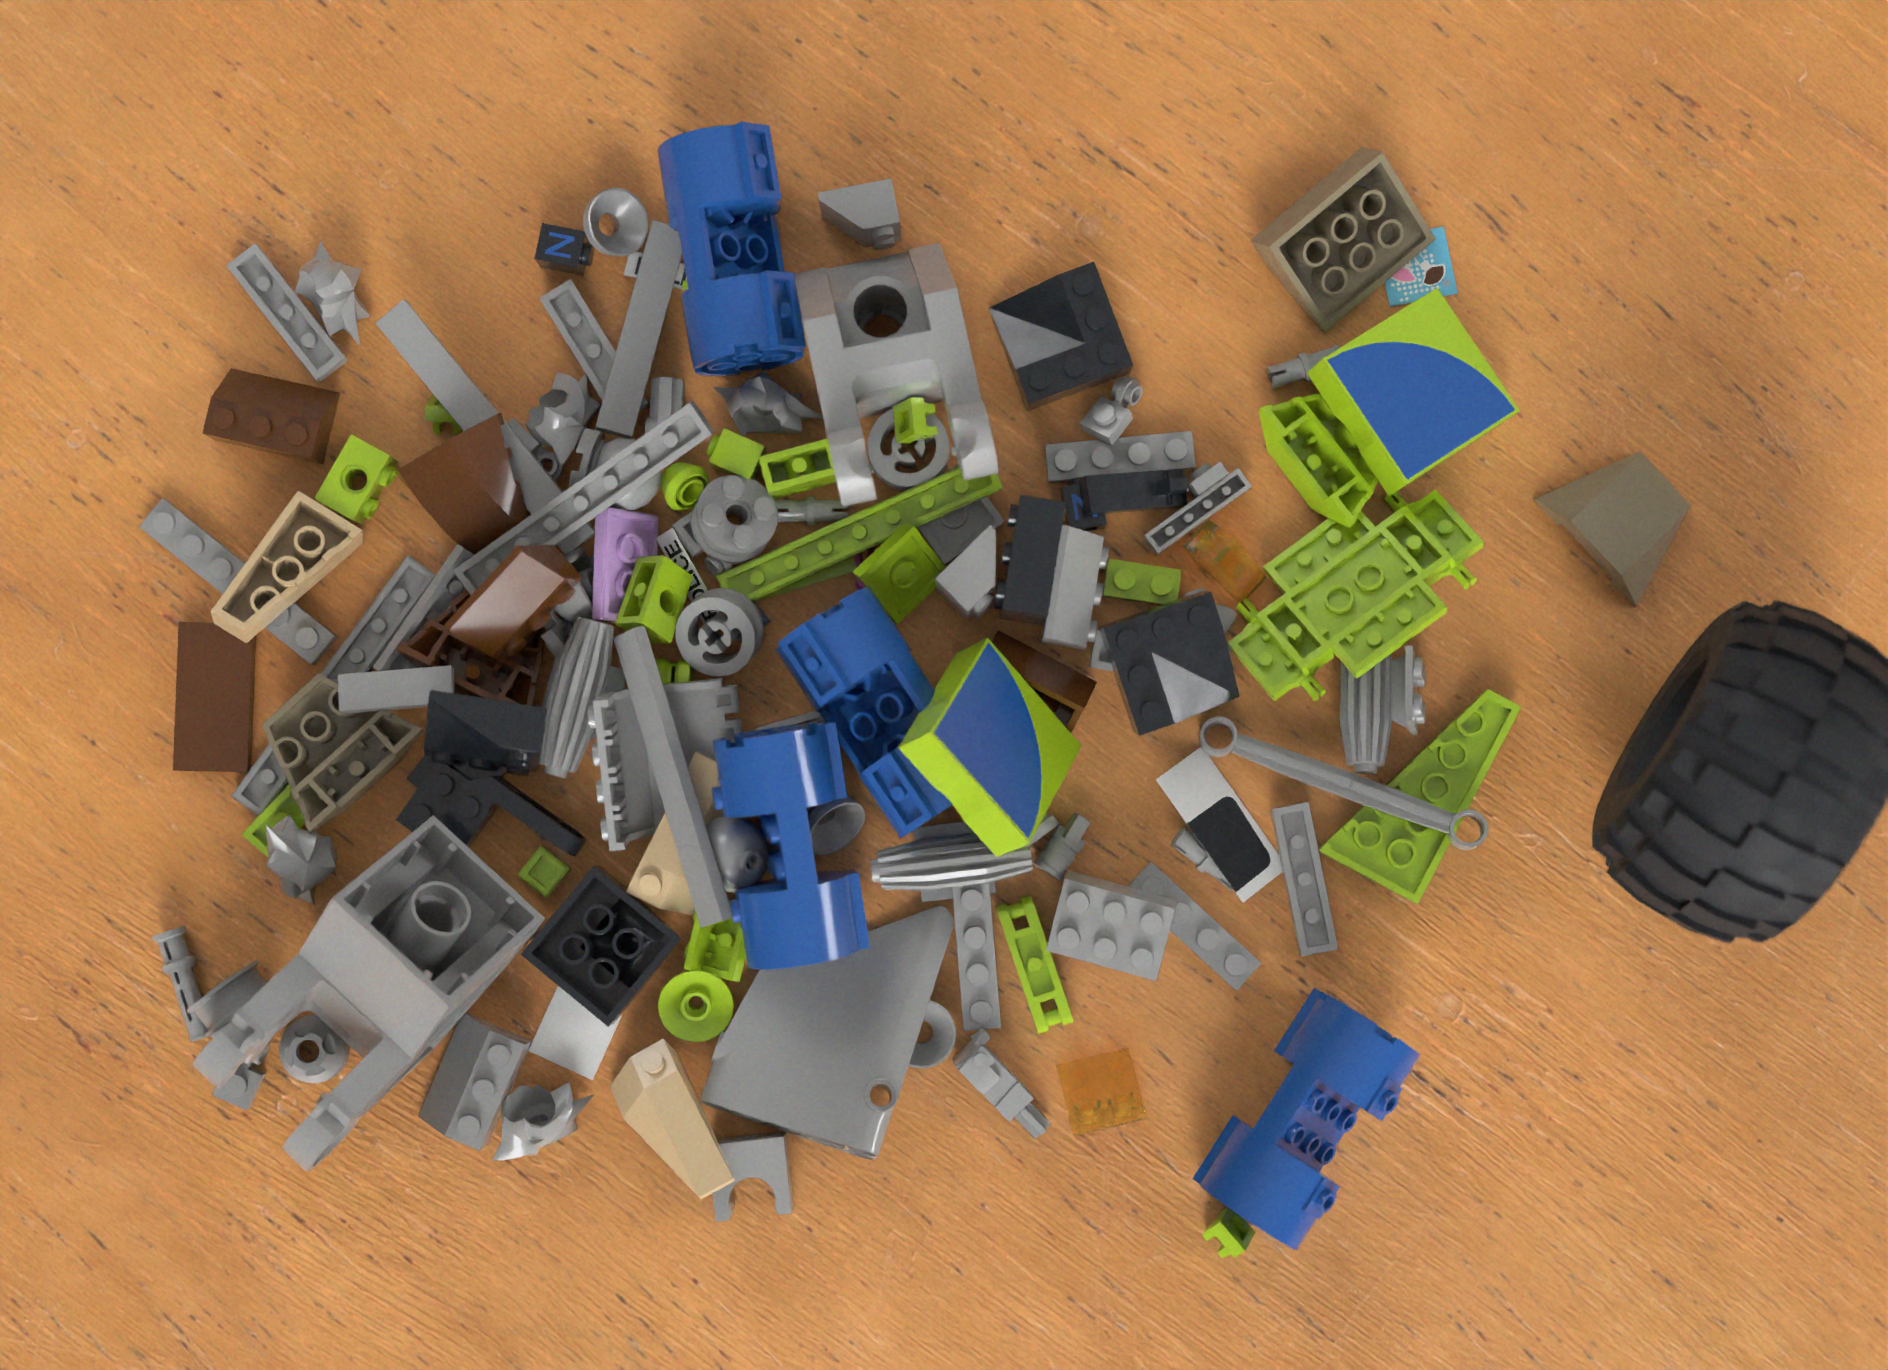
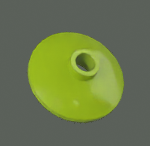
M697 969L683 971L673 976L664 985L658 1000V1012L665 1028L675 1037L689 1042H703L718 1036L728 1026L734 1008L733 996L727 984L717 975ZM694 996H699L703 999V1003L699 1006H694L689 1000Z

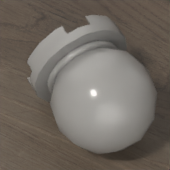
M586 428L576 450L577 453L583 454L579 472L571 470L569 488L636 440L633 438H617L606 443L602 430ZM661 471L610 507L634 511L647 505L659 490L662 477Z

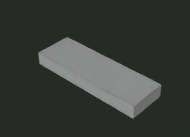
M450 665L338 674L339 712L347 714L428 707L430 690L455 693L454 668Z

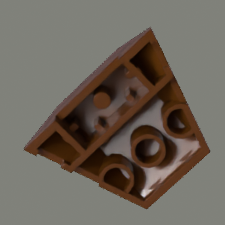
M501 412L448 439L399 468L396 472V476L413 492L421 505L444 532L457 544L474 555L528 517L520 482L514 480L509 458L513 457L511 448L505 447L500 428L504 424Z
M466 589L451 602V606L434 620L430 619L423 625L421 631L409 641H404L396 648L398 653L417 668L451 665L454 668V689L458 694L532 706L545 645L541 635L546 629L542 627L532 631L525 639L527 641L525 647L514 656L491 657L449 632L444 626L471 596Z

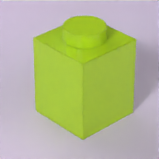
M724 428L720 436L714 435L706 455L710 456L709 463L711 467L728 475H739L748 480H755L761 467L758 457L766 455L767 450L764 445Z

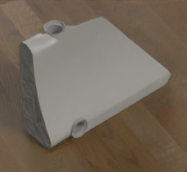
M943 905L936 906L868 931L870 948L861 949L839 959L800 967L759 970L726 1032L721 1031L711 1060L712 1066L699 1101L710 1107L869 1160L878 1158L955 923L947 908ZM874 1087L886 1089L889 1094L888 1104L885 1106L873 1104L870 1099V1090Z

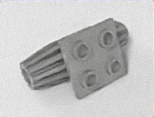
M577 617L559 659L555 656L542 707L547 708L538 764L545 765L544 773L566 778L568 771L576 773L591 738L597 739L596 728L590 729L588 706L593 705V700L599 694L625 688L626 679L623 669L611 666L614 626Z
M1405 646V655L1395 660L1392 659L1391 653L1357 679L1340 661L1339 721L1346 764L1354 767V773L1374 774L1377 773V767L1385 765L1393 721L1408 728L1410 734H1418V724H1425V701L1422 700V694H1418V687H1425V665H1423L1422 657L1416 656L1413 646Z
M966 822L918 827L913 830L914 841L877 851L878 859L870 860L873 883L880 882L881 889L921 891L922 902L952 899V888L989 884L990 894L996 893V881L1033 870L1030 844L996 857Z

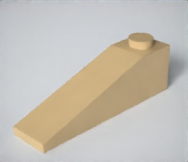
M696 751L688 766V770L704 823L707 825L715 818L723 816L722 809L715 810L712 787L718 786V772L716 760ZM665 812L626 893L659 909L694 915L695 907Z
M662 1039L631 1056L610 1085L623 1119L699 1198L703 1199L734 1182V1176L678 1053Z

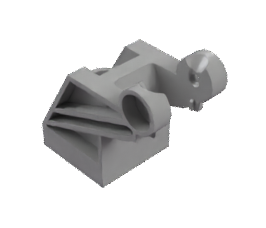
M940 243L908 249V252L829 269L823 267L794 274L803 326L842 506L877 499L871 473H875L874 467L869 465L859 419L884 414L893 409V406L910 397L924 398V402L929 404L944 401L955 446L951 448L953 456H957L963 480L998 473L992 432L986 407L981 399L957 286ZM880 314L895 319L901 326L895 334L888 337H873L863 332L867 323L875 315Z
M433 815L331 899L299 953L235 1013L232 1020L199 1053L194 1060L193 1066L217 1089H221L242 1063H251L266 1047L271 1038L299 1013L311 1011L322 1019L363 1060L328 1095L324 1092L320 1096L311 1114L298 1126L282 1147L306 1172H309L333 1151L364 1114L435 1049L525 946L545 918Z

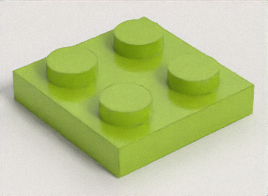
M906 521L863 561L853 573L864 587L872 589L889 617L899 624L935 590V578L946 566L917 529Z

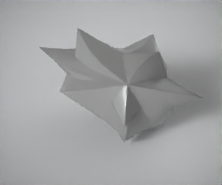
M320 240L315 258L305 263L298 272L299 281L294 293L302 294L312 303L320 315L329 336L344 329L360 346L357 320L371 317L354 293V288L362 269L342 262H333Z
M763 370L737 388L714 387L726 401L727 409L741 436L747 433L797 434L802 432L801 421L823 418V416L801 403L802 394L786 391Z
M557 372L552 389L539 398L540 406L529 410V422L525 423L529 433L536 441L554 449L561 466L568 459L573 449L578 447L583 432L602 405L589 396L586 373L578 382L570 375Z
M290 815L278 822L272 829L267 826L268 862L266 866L280 878L281 888L287 896L294 899L300 897L306 902L314 904V887L321 884L336 868L337 850L333 845L331 836H320L317 830L309 833L308 830L299 829Z
M570 1082L552 1092L539 1085L533 1088L520 1085L513 1093L507 1094L502 1103V1142L492 1161L515 1159L527 1154L534 1156L538 1153L539 1148L576 1131L577 1126L574 1118L594 1095L573 1100Z

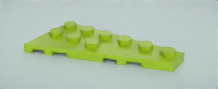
M1490 689L1485 690L1385 786L1406 793L1455 815L1462 810H1468L1521 706ZM1364 805L1320 846L1318 851L1414 904H1418L1450 841L1447 833ZM1463 817L1459 818V819L1457 820L1456 824H1454V832H1455V833H1456V831H1457V829H1458V827H1459V825H1460V823H1461Z

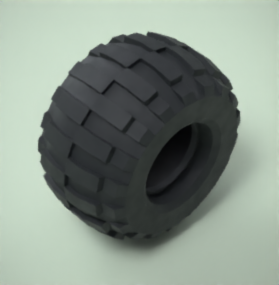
M1774 600L1771 605L1766 604L1763 607L1742 601L1722 613L1696 639L1662 685L1631 735L1603 790L1594 815L1592 846L1606 857L1605 865L1609 867L1606 871L1608 875L1637 901L1691 932L1725 943H1733L1735 937L1747 938L1754 942H1764L1769 938L1773 939L1795 924L1812 909L1842 874L1867 838L1888 802V658L1869 641L1821 614L1782 601Z

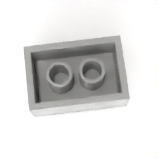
M1069 870L1064 879L1046 951L1156 981L1178 900Z

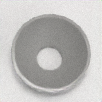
M621 188L606 189L596 194L586 205L583 214L584 231L589 242L599 252L616 257L630 255L636 252L646 240L649 223L647 213L641 201L633 193ZM603 214L609 215L614 220L615 229L611 236L605 235L599 228V220Z
M848 795L847 798L808 807L809 812L807 815L813 854L829 855L843 849L856 838L864 825V808L858 801Z
M932 1000L929 1001L923 1021L931 1024L933 1036L925 1043L916 1041L909 1063L910 1067L930 1068L938 1065L947 1058L955 1044L956 1027L953 1018L942 1005Z
M313 1014L297 1019L286 1029L280 1041L279 1054L283 1067L292 1077L306 1083H320L333 1078L343 1069L349 1057L350 1046L322 1019ZM304 1040H313L319 1047V1056L313 1062H306L299 1055V1046Z

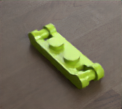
M1030 894L1021 897V902L1009 906L1003 903L995 906L1037 1032L1041 1034L1049 1031L1048 1027L1062 1022L1064 1026L1074 1021L1050 951H1046L1048 944ZM1026 916L1029 926L1015 931L1012 920ZM1054 998L1057 1008L1043 1013L1040 1003Z

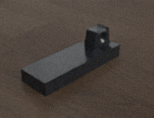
M1182 469L1086 475L1079 478L1084 515L1181 508L1188 504L1186 492L1190 491L1187 476H1183Z

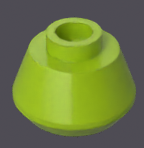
M678 462L669 466L661 477L660 485L666 503L677 511L694 508L702 491L709 484V477L707 472L697 465Z

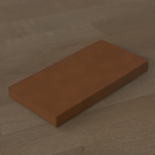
M179 622L173 771L249 772L251 769L256 636L245 643L214 623Z

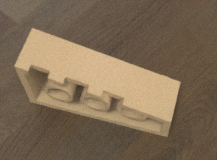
M297 491L211 610L214 624L243 642H249L363 544V530L300 491Z

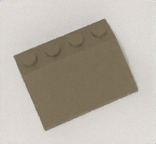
M1361 147L1250 241L1274 276L1322 332H1326L1436 240L1384 153Z

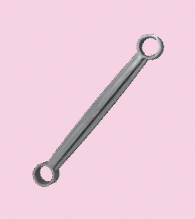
M1225 717L1210 718L1201 728L1199 742L1202 749L1210 756L1223 757L1231 752L1329 793L1447 833L1449 841L1461 850L1475 849L1487 837L1488 823L1484 816L1475 810H1462L1455 815L1406 793L1333 765L1238 734L1233 722ZM1214 725L1225 726L1232 733V743L1224 749H1214L1206 742V731ZM1470 817L1478 823L1480 827V838L1478 840L1467 843L1457 838L1454 832V824H1456L1459 818Z

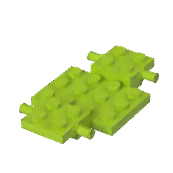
M1436 489L1423 499L1407 504L1397 492L1391 496L1387 494L1384 497V502L1395 513L1376 527L1362 511L1359 512L1357 520L1350 528L1328 518L1263 566L1266 575L1283 595L1260 612L1256 610L1249 599L1242 600L1243 604L1240 602L1236 606V610L1241 613L1248 623L1240 634L1228 642V646L1273 701H1276L1289 690L1300 685L1312 697L1313 701L1319 699L1318 694L1322 697L1326 690L1313 676L1320 667L1334 658V654L1356 679L1447 613V606L1430 588L1431 585L1449 575H1452L1464 590L1469 588V584L1472 586L1477 579L1465 568L1464 563L1469 557L1483 548V540Z

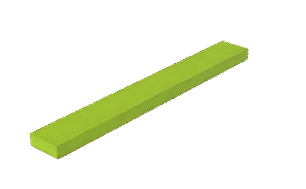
M959 466L716 577L721 588L732 589L742 593L753 602L884 543L906 521L915 528H918L1002 490L1003 487L997 473L963 480Z

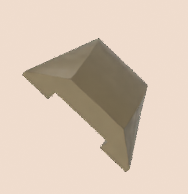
M1641 451L1533 499L1558 526L1563 525L1612 577L1609 581L1633 607H1636L1691 506Z
M319 673L262 724L280 767H282L292 789L293 798L299 805L309 833H312L348 810L403 760L424 731L388 710L340 713L338 683Z

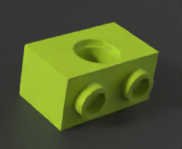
M351 434L314 499L362 525L365 519L369 520L375 514L379 505L377 498L383 487H389L395 479L397 472L395 466L398 461ZM360 473H365L367 476L365 487L354 491L352 486L354 477Z
M828 438L758 457L768 494L773 499L837 483Z
M665 555L638 557L615 624L625 631L645 626L650 644L671 643L693 576Z

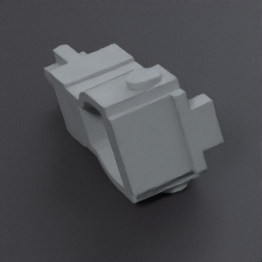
M982 1027L976 1034L973 1033L970 1036L971 1041L952 1058L955 1066L1009 1122L1015 1118L1035 1139L1039 1135L1042 1136L1051 1123L1031 1103L1034 1099L1031 1092L985 1044L991 1037Z

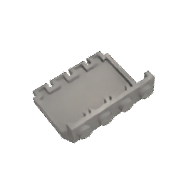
M722 678L663 683L687 766H689L696 751L716 760L713 739L725 737L726 740L730 739V742H734V734L742 733L741 718L727 719L726 717L728 713L740 712L738 685L723 686ZM628 688L599 694L593 700V705L588 706L590 729L596 728L597 743L592 744L594 766H600L601 780H598L596 783L598 803H604L606 817L601 818V835L603 840H608L609 851L625 850L630 841L654 835L666 812ZM751 816L739 817V818L749 819V818H751Z

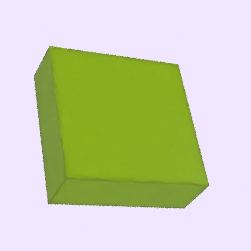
M540 845L517 875L544 897L548 898L571 868L543 845Z

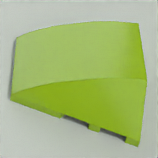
M1317 393L1302 398L1299 396L1292 398L1288 402L1273 406L1270 404L1259 408L1258 411L1267 452L1313 511L1348 528L1352 527L1358 518L1357 515L1366 501L1372 496L1373 490L1379 481L1360 454L1352 434L1334 415L1322 395Z

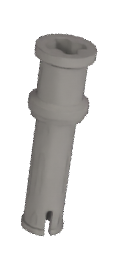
M183 926L154 935L152 940L158 943L164 965L161 967L162 971L166 975H170L190 1037L189 1040L193 1042L206 1038L205 1034L208 1029L195 1012L188 1014L186 1011L201 999L202 996L193 971V966H196L195 956H190L184 933L187 930Z

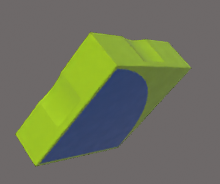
M1435 288L1324 357L1307 372L1334 415L1352 434L1360 454L1388 496L1393 495L1459 450L1467 447L1520 412L1438 288Z
M987 637L955 654L936 685L931 702L918 714L898 748L930 784L949 799L967 825L994 855L999 857L1030 844L1082 745Z

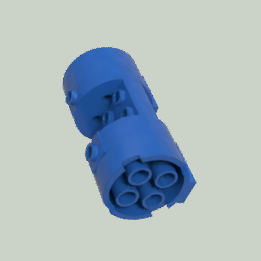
M740 122L735 125L696 129L666 140L658 147L657 152L669 225L674 231L679 232L685 274L688 283V290L681 295L691 361L695 373L703 376L740 375V371H750L759 368L763 371L771 370L801 359L806 343L794 273L785 272L776 221V214L780 211L779 200L781 199L770 126Z
M865 587L840 600V605L837 604L824 613H819L809 621L801 624L778 642L779 647L775 650L816 712L820 713L824 721L831 720L836 722L839 744L859 772L862 782L901 839L953 804L944 794L930 784L898 748L918 714L931 702L935 690L910 654L911 648L872 589Z
M831 720L809 723L808 731L806 727H801V725H787L734 734V742H730V739L726 740L725 737L713 739L718 772V786L712 787L715 810L722 809V813L726 818L759 815L763 836H766V839L770 842L771 850L767 858L768 874L771 873L772 877L775 878L759 881L751 886L734 889L736 899L729 900L733 915L732 921L733 923H740L747 965L752 969L768 970L812 965L839 959L861 949L870 948L859 873L854 869L816 872L807 807L847 798L836 722Z
M1315 987L1274 1050L1294 1065L1258 1122L1252 1127L1233 1115L1192 1178L1205 1191L1225 1206L1294 1250L1299 1248L1316 1219H1320L1335 1203L1336 1193L1340 1186L1321 1173L1320 1170L1323 1165L1328 1164L1335 1156L1336 1145L1343 1134L1350 1131L1354 1126L1358 1110L1361 1108L1380 1121H1383L1386 1114L1391 1113L1396 1107L1399 1100L1398 1095L1402 1091L1401 1085L1420 1057V1054L1397 1037H1392L1391 1034L1376 1023Z

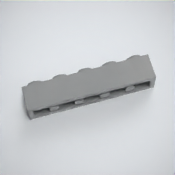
M1237 468L1145 534L1143 539L1155 556H1157L1244 494L1252 486L1240 469Z

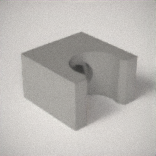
M779 1131L717 1138L735 1181L713 1193L716 1222L730 1220L735 1208L732 1197L733 1187L740 1180L749 1177L759 1178L767 1182L773 1189L776 1198L775 1209L778 1215L792 1213L794 1196L787 1132Z

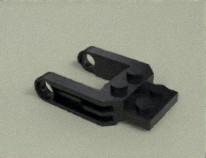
M439 763L434 764L396 818V821L413 832L434 815L470 848L495 813L498 804L569 855L576 856L587 841L576 829L503 777L498 775L472 780L454 766Z

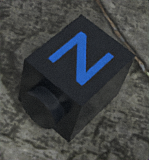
M542 223L534 258L541 268L584 276L585 266H591L594 257V247L590 244L585 231Z
M1081 477L1067 480L1068 486H1063L1060 491L1062 502H1066L1064 511L1066 526L1087 532L1104 529L1107 525L1105 514L1084 515L1079 478Z

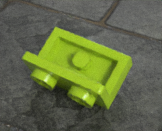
M694 911V926L690 941L685 948L684 970H705L720 978L740 982L746 958L740 923H733L732 918L701 928L696 911Z

